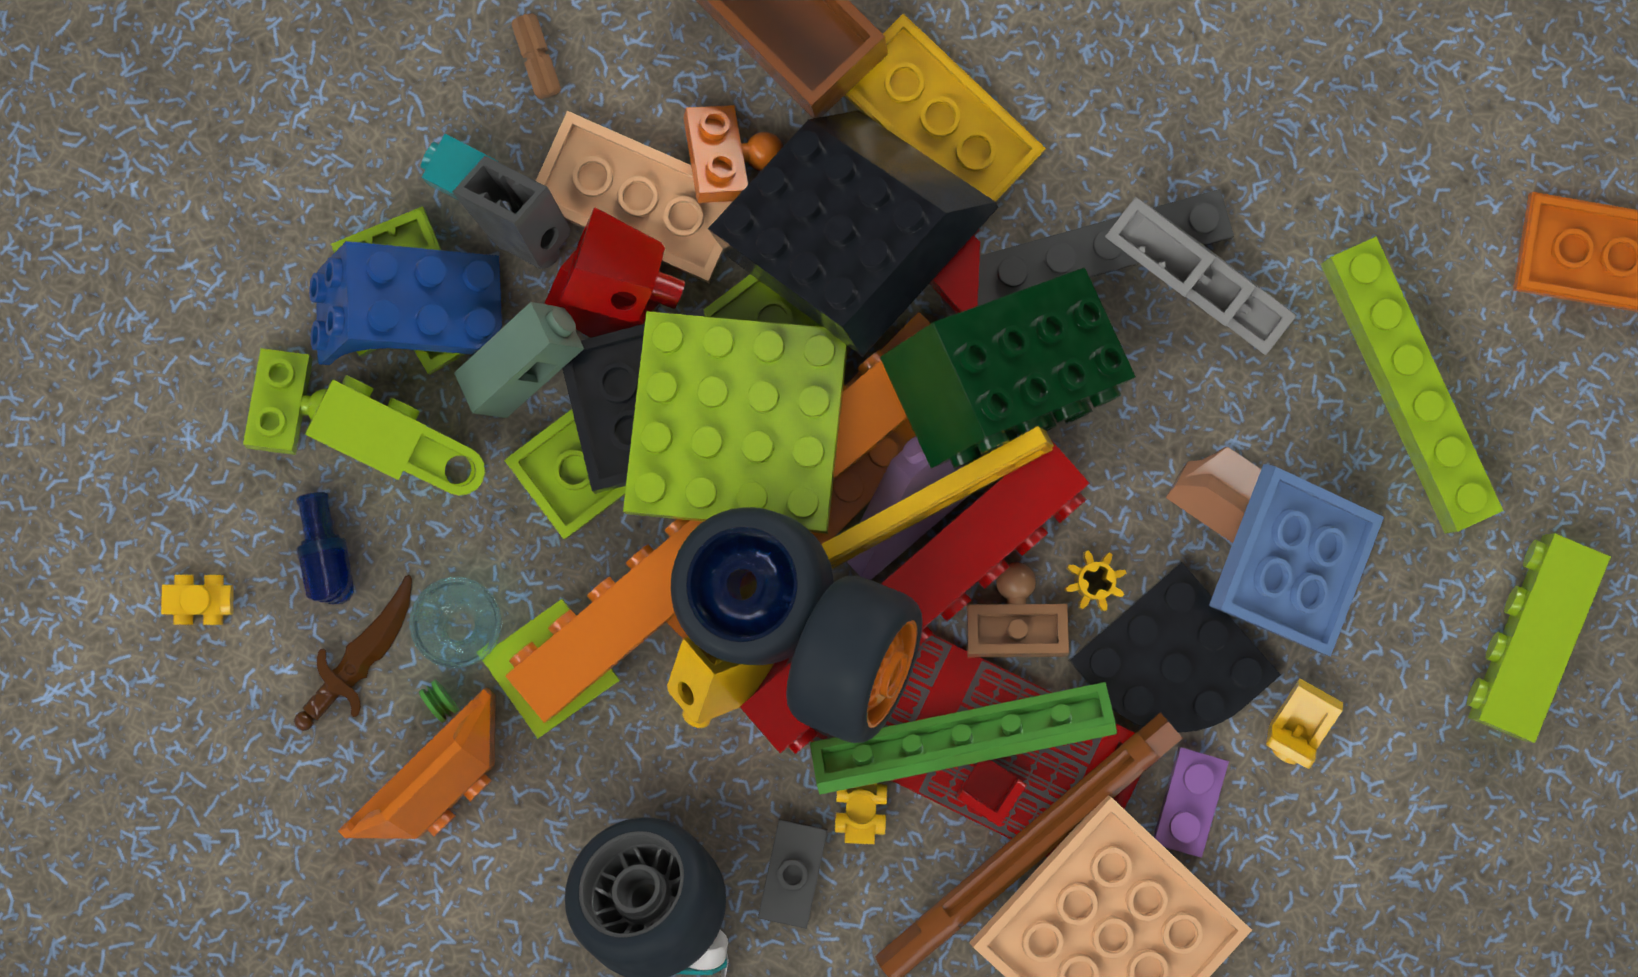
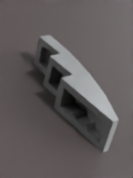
M1136 196L1105 236L1182 296L1190 299L1225 327H1229L1264 355H1267L1297 316L1242 273Z

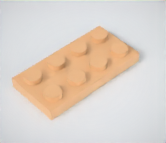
M567 111L536 179L537 182L548 187L565 220L585 228L593 208L602 210L662 242L665 247L662 263L710 283L724 250L708 228L733 201L697 203L690 164Z

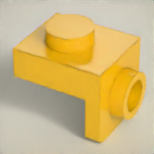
M1299 678L1269 725L1266 745L1282 761L1289 764L1298 763L1310 769L1315 762L1317 748L1343 711V702Z

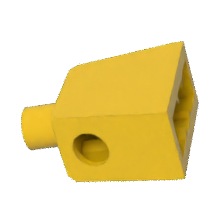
M753 613L722 624V627L727 632L744 642L754 641L770 634L769 630ZM686 637L680 645L667 689L669 694L683 709L682 716L684 720L695 728H705L710 724L712 718L740 708L744 702L754 695L774 663L768 665H745L727 662L705 652L689 637Z

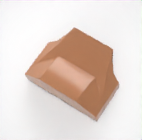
M1224 447L1203 460L1188 461L1177 476L1166 498L1233 543L1261 469L1231 448Z

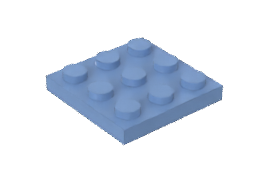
M1263 464L1209 606L1331 657L1384 517L1276 466Z

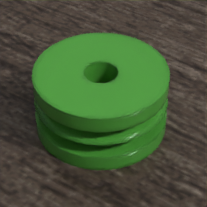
M434 679L431 682L432 688L427 686L428 691L421 689L419 695L434 716L444 723L447 721L446 714L451 717L450 711L456 714L459 708L444 687Z

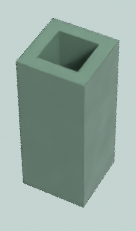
M530 302L454 372L472 414L508 418L584 349L575 330L576 324L565 308Z

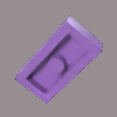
M1178 747L1153 835L1164 847L1202 858L1229 761Z

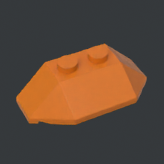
M484 688L338 832L344 838L417 839L427 831L433 837L440 833L456 817L450 808L463 796L471 802L492 781L486 773L495 765L496 694L490 688Z

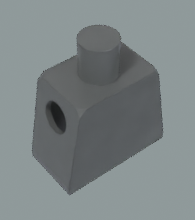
M484 156L452 192L491 241L498 247L534 265L536 268L545 269L552 266L559 258L560 251L558 248L569 237L571 229L547 186ZM502 201L507 202V204L509 205L510 211L507 210V208L505 207V205L503 204Z

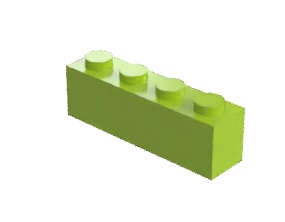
M1556 533L1542 535L1540 541L1535 539L1531 543L1523 561V567L1528 568L1524 582L1521 587L1516 585L1512 589L1505 604L1504 612L1510 616L1503 633L1496 632L1488 645L1485 658L1491 662L1484 679L1477 678L1468 694L1467 705L1472 707L1468 716L1469 719L1519 740L1536 742L1611 556Z

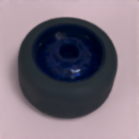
M736 508L723 511L708 518L686 538L678 551L672 569L671 599L681 627L688 637L702 650L716 658L731 663L768 665L794 656L801 633L814 607L825 591L834 583L833 572L824 548L817 538L801 523L783 514L762 508ZM751 571L756 577L757 588L750 598L744 600L740 594V583L743 576Z

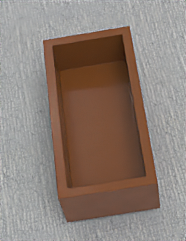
M695 0L812 118L822 117L888 55L885 36L849 0Z

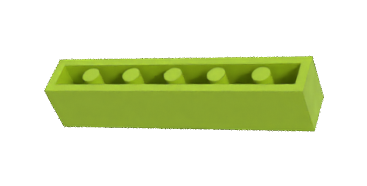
M1377 236L1328 258L1320 265L1444 533L1459 532L1503 512V508Z

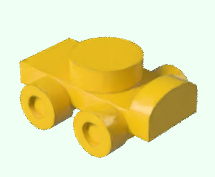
M174 575V585L162 584L161 614L173 615V625H193V615H203V625H223V615H233L234 585H224V575H204V585H194V575Z
M875 783L837 791L836 802L846 803V813L836 812L835 833H845V843L875 844V834L885 835L886 815L876 814V804H887V785Z

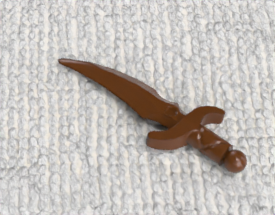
M410 575L404 577L397 592L381 614L361 635L346 646L344 657L335 669L332 670L328 666L326 650L322 648L318 651L317 669L325 683L303 706L304 711L296 714L294 724L297 729L306 731L312 728L314 719L318 721L340 695L347 698L350 702L352 717L359 715L361 708L360 699L352 687L359 680L367 678L370 666L375 661L382 659L398 635L410 605L412 587Z

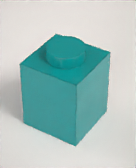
M444 134L439 144L432 142L425 152L420 168L425 170L421 178L429 186L458 200L452 191L484 156L493 158Z

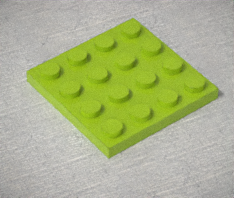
M646 311L623 512L630 515L704 522L723 511L755 507L788 516L801 523L810 532L828 534L848 346L825 327Z

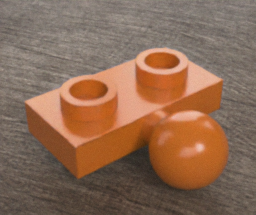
M735 105L686 107L683 119L697 203L734 201L748 185L745 163H749L751 167L761 171L783 147L782 141L770 132H759L753 135L747 143H741Z

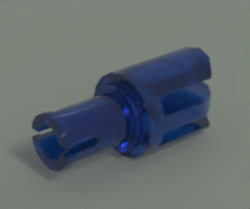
M314 492L296 498L305 540L301 541V545L296 548L300 562L306 596L313 601L332 605L344 604L351 599L354 593L346 539L340 538V535L334 533L328 493Z

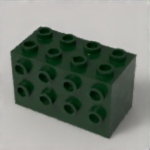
M1085 267L935 321L880 357L931 469L949 461L954 469L962 467L982 457L981 454L993 451L1037 426L1043 428L1046 432L1055 428L1057 425L1054 419H1056L1057 423L1065 421L1066 424L1093 412L1090 403H1092L1094 408H1097L1122 396L1118 387L1136 378Z

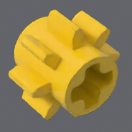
M1088 550L1083 552L1085 565L1080 568L1076 565H1067L1066 569L1075 575L1074 584L1067 585L1064 590L1065 592L1077 591L1082 596L1078 602V608L1084 609L1090 600H1096L1098 608L1101 611H1106L1108 606L1106 597L1110 594L1115 597L1124 596V592L1116 587V578L1123 577L1126 574V570L1114 571L1109 566L1112 560L1110 552L1106 553L1100 562H1094L1093 555ZM1100 568L1104 571L1101 579L1107 583V587L1105 590L1097 589L1090 594L1087 591L1089 582L1083 579L1084 573L1096 572Z

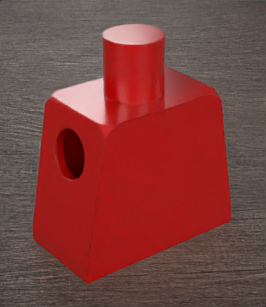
M593 208L578 241L560 303L617 319L635 322L640 319L648 300L675 309L682 295L685 281L659 271L665 251L662 242L602 210Z

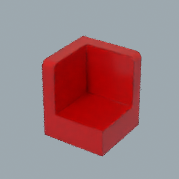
M987 760L975 764L955 797L1000 827L1027 784L992 760Z

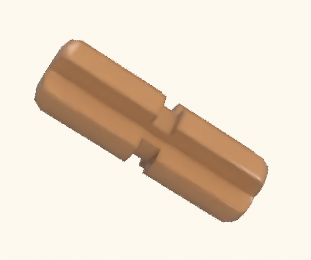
M531 13L513 19L511 25L523 58H527L524 64L534 94L538 99H545L560 93L561 87L551 57L545 53L548 51L537 16Z

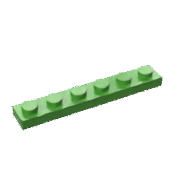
M1106 682L883 727L876 736L863 743H851L834 737L810 742L816 784L819 795L1115 735L1117 730Z

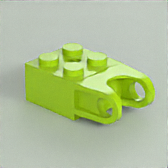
M345 375L342 383L331 380L304 433L305 435L396 480H399L403 471L450 494L458 496L470 494L481 485L485 475V467L480 455L473 449L416 421L420 413L419 410L394 398H391L386 406L370 398L374 388L348 375ZM455 456H464L469 461L471 468L468 478L458 484L450 483L445 475L447 462Z

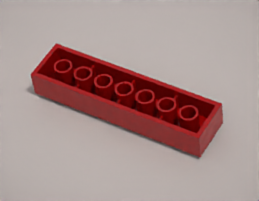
M1053 441V450L1005 475L881 583L884 586L908 595L919 605L923 621L920 645L934 634L928 628V625L939 615L948 622L972 600L966 594L971 587L979 582L984 589L987 588L1010 567L1004 560L1010 553L1016 549L1023 556L1048 534L1043 525L1049 519L1054 517L1060 524L1087 500L1080 492L1090 483ZM791 662L740 706L743 712L780 754L788 747L796 754L818 735L812 727L798 721L788 707L786 689Z

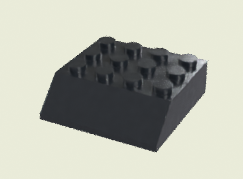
M857 110L808 119L712 223L708 230L733 262L820 326L825 327L835 337L863 357L997 210L998 205L994 200Z

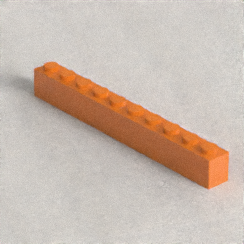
M880 349L857 368L862 374L859 379L848 388L843 385L833 482L908 419L880 359L884 355ZM676 519L664 530L669 538L654 550L647 544L626 562V565L631 569L616 583L610 576L587 594V597L592 602L578 615L572 609L568 610L548 627L553 636L537 648L533 642H530L509 660L514 669L506 674L505 677L544 723L550 721L676 615L671 599V574L674 561L686 538L702 521ZM758 533L748 535L731 544L715 563L709 586L770 534Z

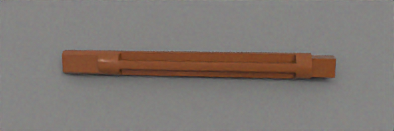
M1160 712L879 952L875 958L883 972L888 977H904L1057 847L1081 820L1108 795L1114 798L1157 762L1160 757L1183 739L1181 735Z

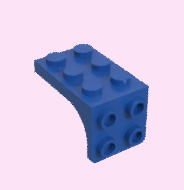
M346 241L318 269L317 273H313L310 280V300L316 303L317 320L313 322L310 340L312 349L317 350L319 365H331L336 359L345 354L369 349H408L474 355L502 329L499 256Z

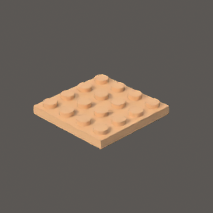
M1108 795L1081 820L969 943L1005 977H1210L1249 935L1252 929Z

